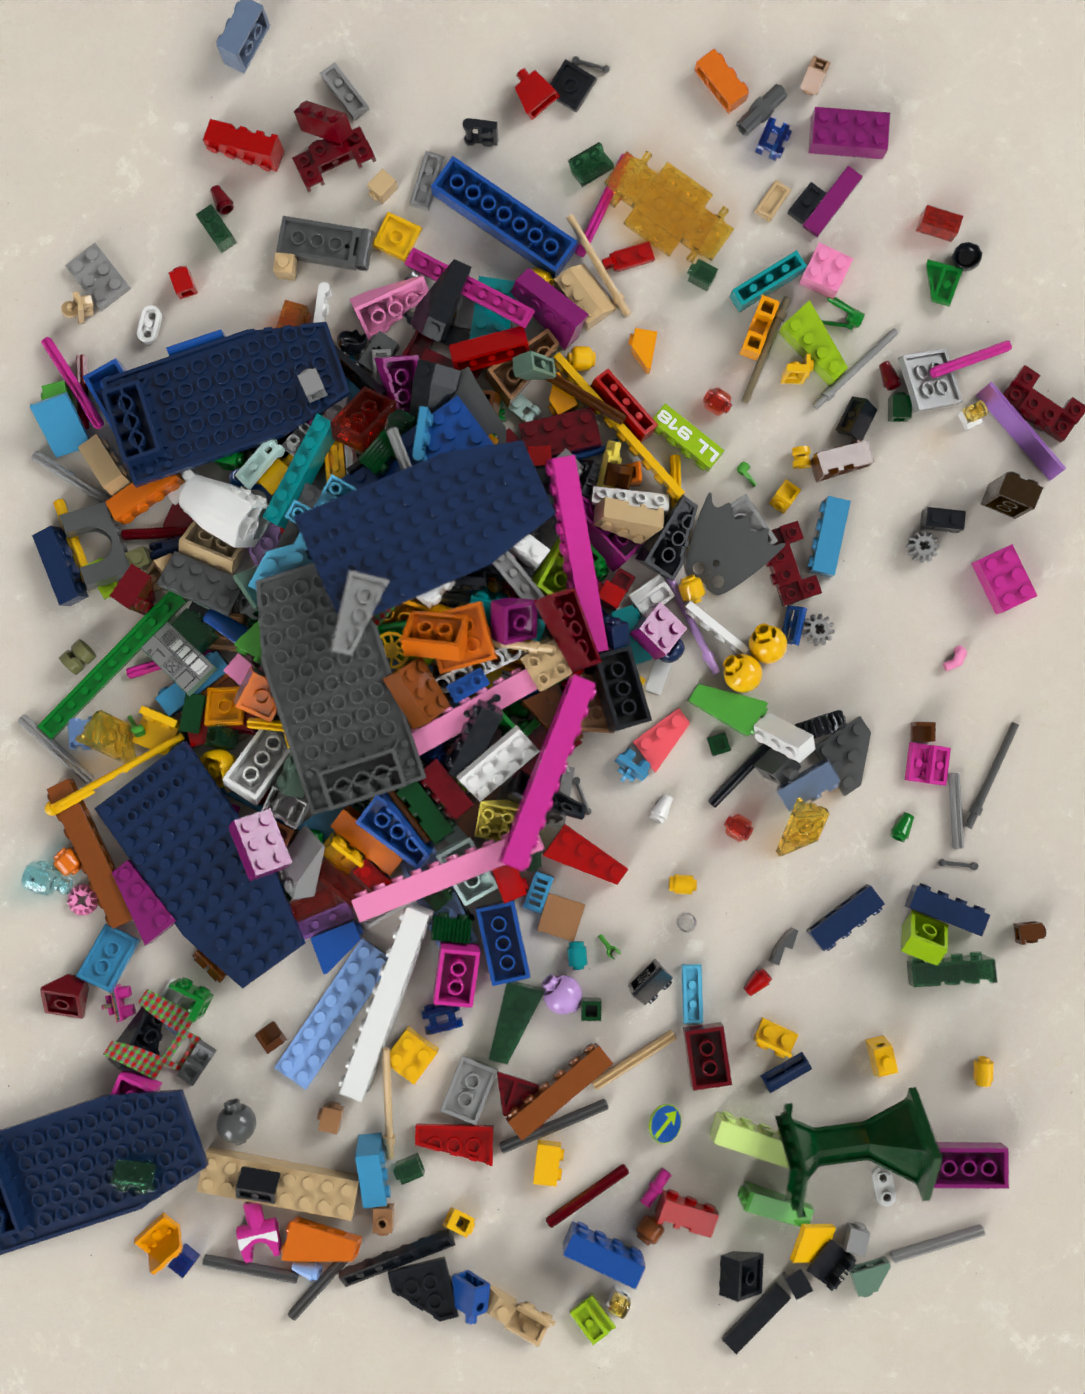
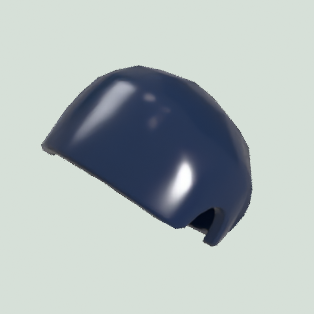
M679 639L669 653L659 659L664 663H673L679 660L685 650L683 641Z

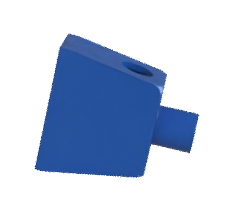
M466 1270L452 1275L454 1302L456 1309L465 1314V1322L467 1324L477 1323V1316L488 1311L490 1283L473 1272Z

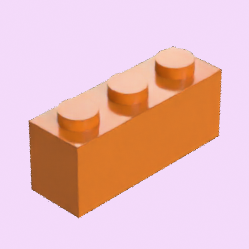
M712 49L696 62L694 71L728 114L747 100L749 94L747 85L738 79L735 70L726 64L721 53Z

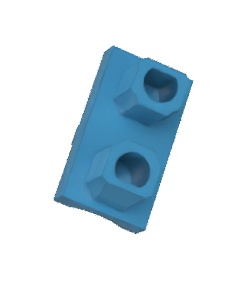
M630 748L620 753L614 761L620 765L617 770L623 775L620 780L624 782L627 778L633 782L636 777L642 782L648 776L647 772L651 764L644 759L638 765L632 762L636 753Z

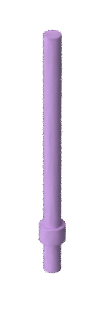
M666 578L703 653L704 661L708 663L713 675L718 674L720 670L714 660L713 652L709 650L695 620L685 613L686 609L683 606L686 602L681 598L675 579L671 581Z

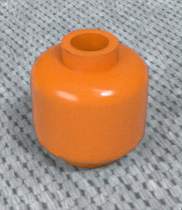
M63 847L53 857V866L63 876H68L69 874L74 876L81 869V861L78 855L73 853L71 847L67 849Z

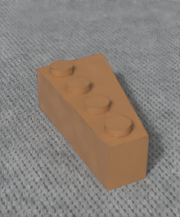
M548 328L528 341L530 351L550 358L555 354L559 346V342ZM513 360L493 365L487 369L485 379L492 388L501 395V400L507 407L512 404L531 382V380H524L514 376Z

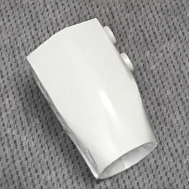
M196 475L184 485L181 491L179 505L183 511L189 514L201 528L234 548L255 547L270 524V521L262 517L269 505L266 502L267 499L260 495L255 496L251 493L252 490L244 486L239 487Z

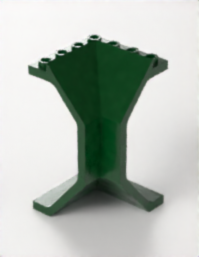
M916 1087L908 1088L907 1096L904 1100L861 1122L812 1127L792 1119V1103L784 1104L783 1112L779 1116H775L790 1169L785 1201H791L792 1210H796L797 1218L806 1217L804 1201L808 1180L819 1167L865 1160L871 1161L913 1182L918 1187L922 1201L931 1200L942 1156Z

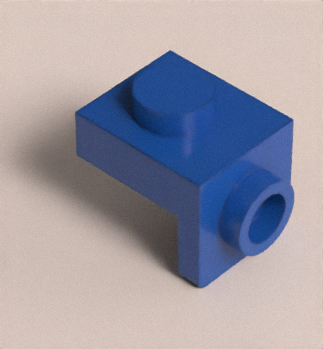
M440 744L420 755L421 761L429 765L435 759H438L442 763L446 756L444 745Z

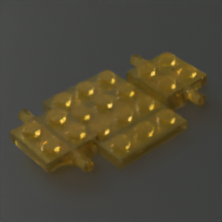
M646 151L641 159L635 158L629 152H626L604 184L615 194L609 202L611 206L613 205L616 208L617 204L622 200L633 208L624 221V225L647 242L650 241V244L668 257L671 256L678 244L682 243L691 250L690 254L686 257V260L690 263H693L697 255L704 256L712 262L734 231V228L723 220L729 209L725 210L726 207L723 206L717 215L706 209L705 206L713 194L668 161L658 174L647 165V162L652 157L649 151Z

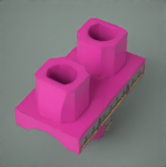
M116 985L113 992L110 993L111 995L105 996L106 1004L101 1005L102 1009L108 1008L109 1015L115 1014L116 1022L124 1021L136 1013L134 1003L125 1005L124 998L132 996L131 986Z

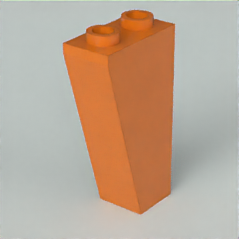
M297 1216L287 1225L286 1233L288 1235L281 1248V1253H283L281 1260L352 1262L358 1257L363 1237Z

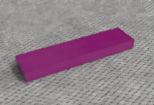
M847 166L802 227L818 238L863 176Z

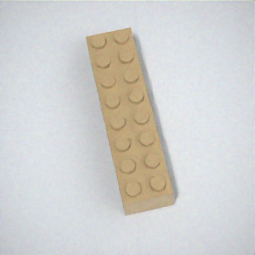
M212 1146L205 1151L209 1165L200 1172L197 1192L352 1221L360 1188L358 1174ZM241 1167L280 1172L275 1204L236 1198L235 1187Z

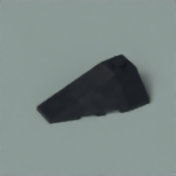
M453 259L416 306L410 324L422 335L438 342L446 339L472 269L471 266Z
M418 359L413 379L407 431L417 425L420 406L428 407L432 414L449 402L458 390L462 371Z
M682 495L665 516L663 529L647 539L635 560L650 570L674 581L684 563L685 558L683 556L689 544L688 537L690 529L693 528L698 505Z
M519 769L508 784L505 796L511 801L520 804L531 775ZM560 791L553 794L551 799L553 800V805L549 812L583 820L586 810L585 805Z
M142 1006L116 1042L133 1045L160 1055L158 1048L163 1036L161 1034L163 1022ZM108 1058L119 1070L142 1074L118 1061Z

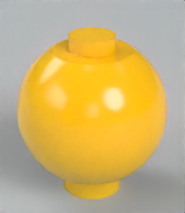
M765 623L760 624L750 636L749 651L761 663H775L786 653V636L775 626Z
M739 654L736 656L730 655L724 660V679L732 690L745 693L759 686L762 679V667L757 659L747 654Z

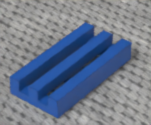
M787 605L782 628L787 644L799 646L807 608Z

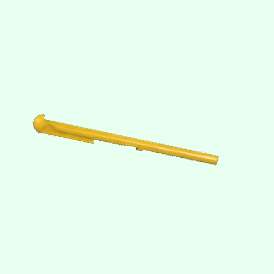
M180 733L59 801L53 804L47 802L44 807L46 814L55 816L95 793L94 789L114 779L122 772L128 773L130 769L185 739L183 734Z

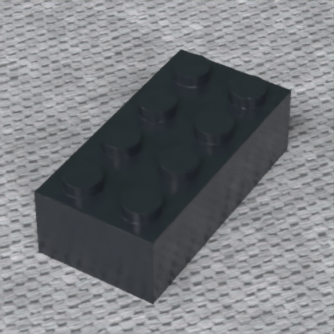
M631 646L599 654L601 663L591 666V671L609 733L652 721Z

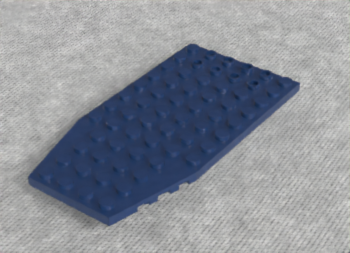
M327 322L301 324V326L286 325L282 328L266 327L262 330L247 329L101 379L104 391L101 393L123 463L129 468L133 484L136 488L248 450L269 440L285 437L299 428L300 425L315 418L316 414H321L351 395ZM316 368L328 395L310 403L297 375L306 369Z
M522 440L441 453L293 516L338 615L348 571L351 570L390 580L372 613V616H375L492 564L551 518L555 511Z
M183 741L94 808L142 878L176 919L174 924L181 934L242 989L306 944L298 922L292 914L290 902L288 903L285 896L284 887L277 876L279 875L278 872L249 881L228 828L240 816L187 741Z
M183 1089L102 1095L1 1129L0 1255L140 1210L207 1167L209 1163Z

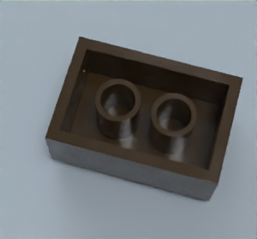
M1006 472L989 483L980 505L1017 519L1035 509L1044 487L1039 486L1038 482L1034 480L1020 478L1018 473Z

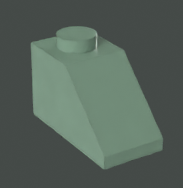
M528 351L512 358L515 377L524 380L556 378L554 359L534 351Z
M885 1256L856 1264L849 1272L854 1290L859 1297H869L874 1292H878L891 1267L890 1262Z

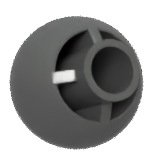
M231 1099L224 1103L225 1108L218 1115L216 1127L218 1134L223 1140L235 1145H241L254 1133L256 1116L249 1106L240 1104L239 1099Z

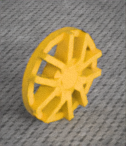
M386 632L380 635L385 645L386 655L388 658H391L389 664L391 669L402 666L409 657L400 651L402 646L398 647L397 643L402 635L396 632ZM389 635L391 642L387 643L384 636ZM392 635H396L400 638L394 642ZM398 654L405 657L403 661L397 658ZM396 659L399 664L392 666L393 660Z

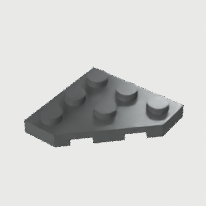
M861 716L848 723L844 729L833 733L815 745L814 753L821 761L827 757L837 772L841 781L838 783V788L843 796L854 791L862 783L871 731Z

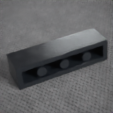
M480 699L476 705L472 706L468 722L463 724L462 733L459 739L455 740L451 755H448L446 758L445 766L448 775L456 777L486 751L503 717L499 706Z

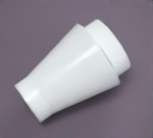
M663 794L661 799L650 810L651 814L649 817L660 824L667 821L673 798Z

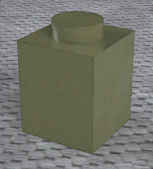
M144 546L125 553L129 565L134 564L142 571H147L153 562L150 558L149 549Z

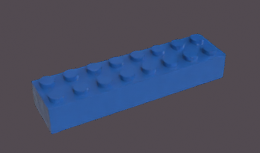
M454 156L451 157L431 185L434 197L536 267L548 271L552 278H556L576 252L577 240Z

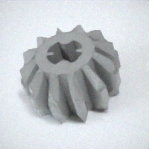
M922 530L920 534L915 532L913 537L907 539L910 544H907L905 548L911 549L907 555L913 554V561L919 558L920 563H924L925 560L929 562L932 560V556H937L935 550L939 549L940 546L934 544L938 541V538L932 539L933 533L930 532L926 535L925 530ZM922 543L925 545L923 548H926L924 550H921L920 547L922 546H919Z
M821 613L818 614L817 618L812 614L810 619H805L804 622L808 626H803V630L807 632L802 634V636H809L807 643H811L814 640V646H818L819 641L822 645H825L826 640H832L829 634L835 633V630L830 629L834 623H827L829 620L828 616L823 619ZM820 626V633L817 634L815 632L817 630L815 627Z

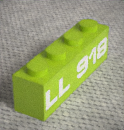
M666 403L653 417L654 421L658 424L654 433L664 436L670 446L679 448L681 450L680 453L687 459H693L696 462L695 465L702 471L706 470L709 472L725 451Z

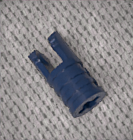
M179 535L150 543L149 548L153 550L150 552V558L155 560L170 553L173 555L174 551L178 552L179 539L182 536Z

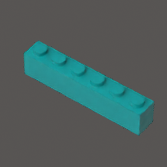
M316 414L262 516L264 519L283 529L286 528L289 519L285 518L290 506L294 500L298 501L305 484L313 483L325 461L327 453H329L331 446L342 429L340 426Z

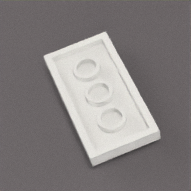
M516 725L456 777L481 802L540 751Z

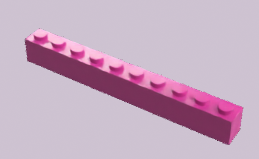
M575 455L546 460L545 469L550 478L549 492L553 496L554 504L552 507L557 518L556 532L560 535L561 543L559 544L560 553L563 554V571L567 575L568 581L566 582V589H576L597 651L608 650L576 458Z
M577 675L569 676L498 862L521 871L529 867L531 851L538 844L539 838L537 836L539 830L542 831L545 826L546 819L544 817L546 812H549L552 808L553 800L551 799L560 787L559 779L561 774H564L567 769L568 763H566L568 755L571 756L574 751L575 745L573 742L582 730L580 724L582 719H585L588 714L589 708L587 706L589 701L595 696L596 689L594 688L596 683Z

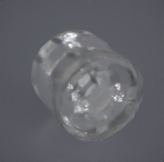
M686 911L678 914L676 924L680 930L691 932L695 929L697 922L694 915Z

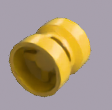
M798 446L791 449L792 456H794L792 461L793 469H805L812 466L809 459L811 454L809 446Z

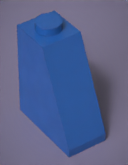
M356 919L310 938L324 975L331 971L363 938L364 930L362 924L357 923Z

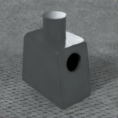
M772 748L753 765L764 778L780 785H784L789 779L791 781L796 780L799 777L798 770L801 768L799 762L788 758Z

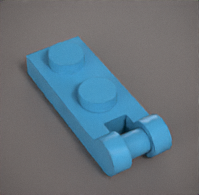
M422 406L419 409L413 448V458L417 464L427 460L425 450L426 445L430 443V433H428L429 426L433 424V414H431L428 407Z

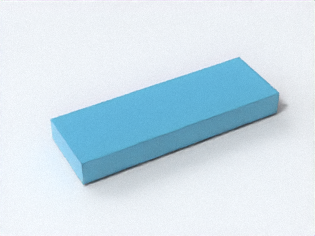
M681 964L683 1023H703L701 964Z

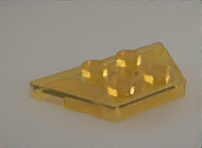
M102 710L95 712L91 717V721L84 726L85 730L83 733L77 735L75 741L123 764L136 758L134 742H132L131 725Z
M797 798L776 849L778 856L786 855L817 842L830 814L827 808L816 806L812 802L807 804L803 799Z

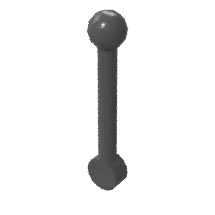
M577 56L572 59V63L575 65H586L603 70L605 73L610 71L608 65L601 66L580 60Z
M574 777L573 783L576 784L582 803L586 806L585 814L590 815L592 811L588 808L580 786V778Z
M939 859L938 861L940 866L969 867L972 870H977L979 867L975 862L968 864L945 861L944 859Z

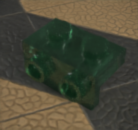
M601 142L596 143L568 160L571 174L582 187L614 169V164L605 154Z
M116 1159L110 1184L116 1187V1191L128 1192V1189L136 1190L135 1193L147 1195L148 1192H154L155 1190L152 1185L157 1165Z

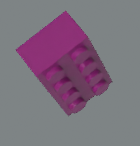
M815 107L810 121L808 153L883 159L888 150L891 113Z
M937 1142L942 1161L934 1188L1009 1189V1149L1001 1142Z

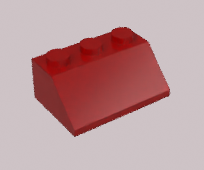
M508 865L492 870L504 904L527 894L526 889H529L526 878L521 877L519 872L521 870Z

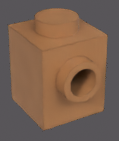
M330 1101L325 1103L323 1108H319L317 1120H320L318 1131L338 1134L345 1107L340 1106L338 1102Z
M387 1203V1206L373 1207L372 1233H377L379 1236L389 1235L394 1229V1203Z

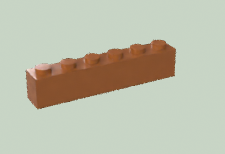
M597 1043L587 1045L583 1049V1054L579 1057H573L564 1070L559 1069L556 1071L552 1080L542 1083L538 1087L539 1091L534 1095H528L522 1101L523 1104L520 1107H514L507 1113L506 1121L522 1141L613 1065V1062Z

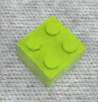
M911 910L902 924L901 952L938 966L948 951V924Z

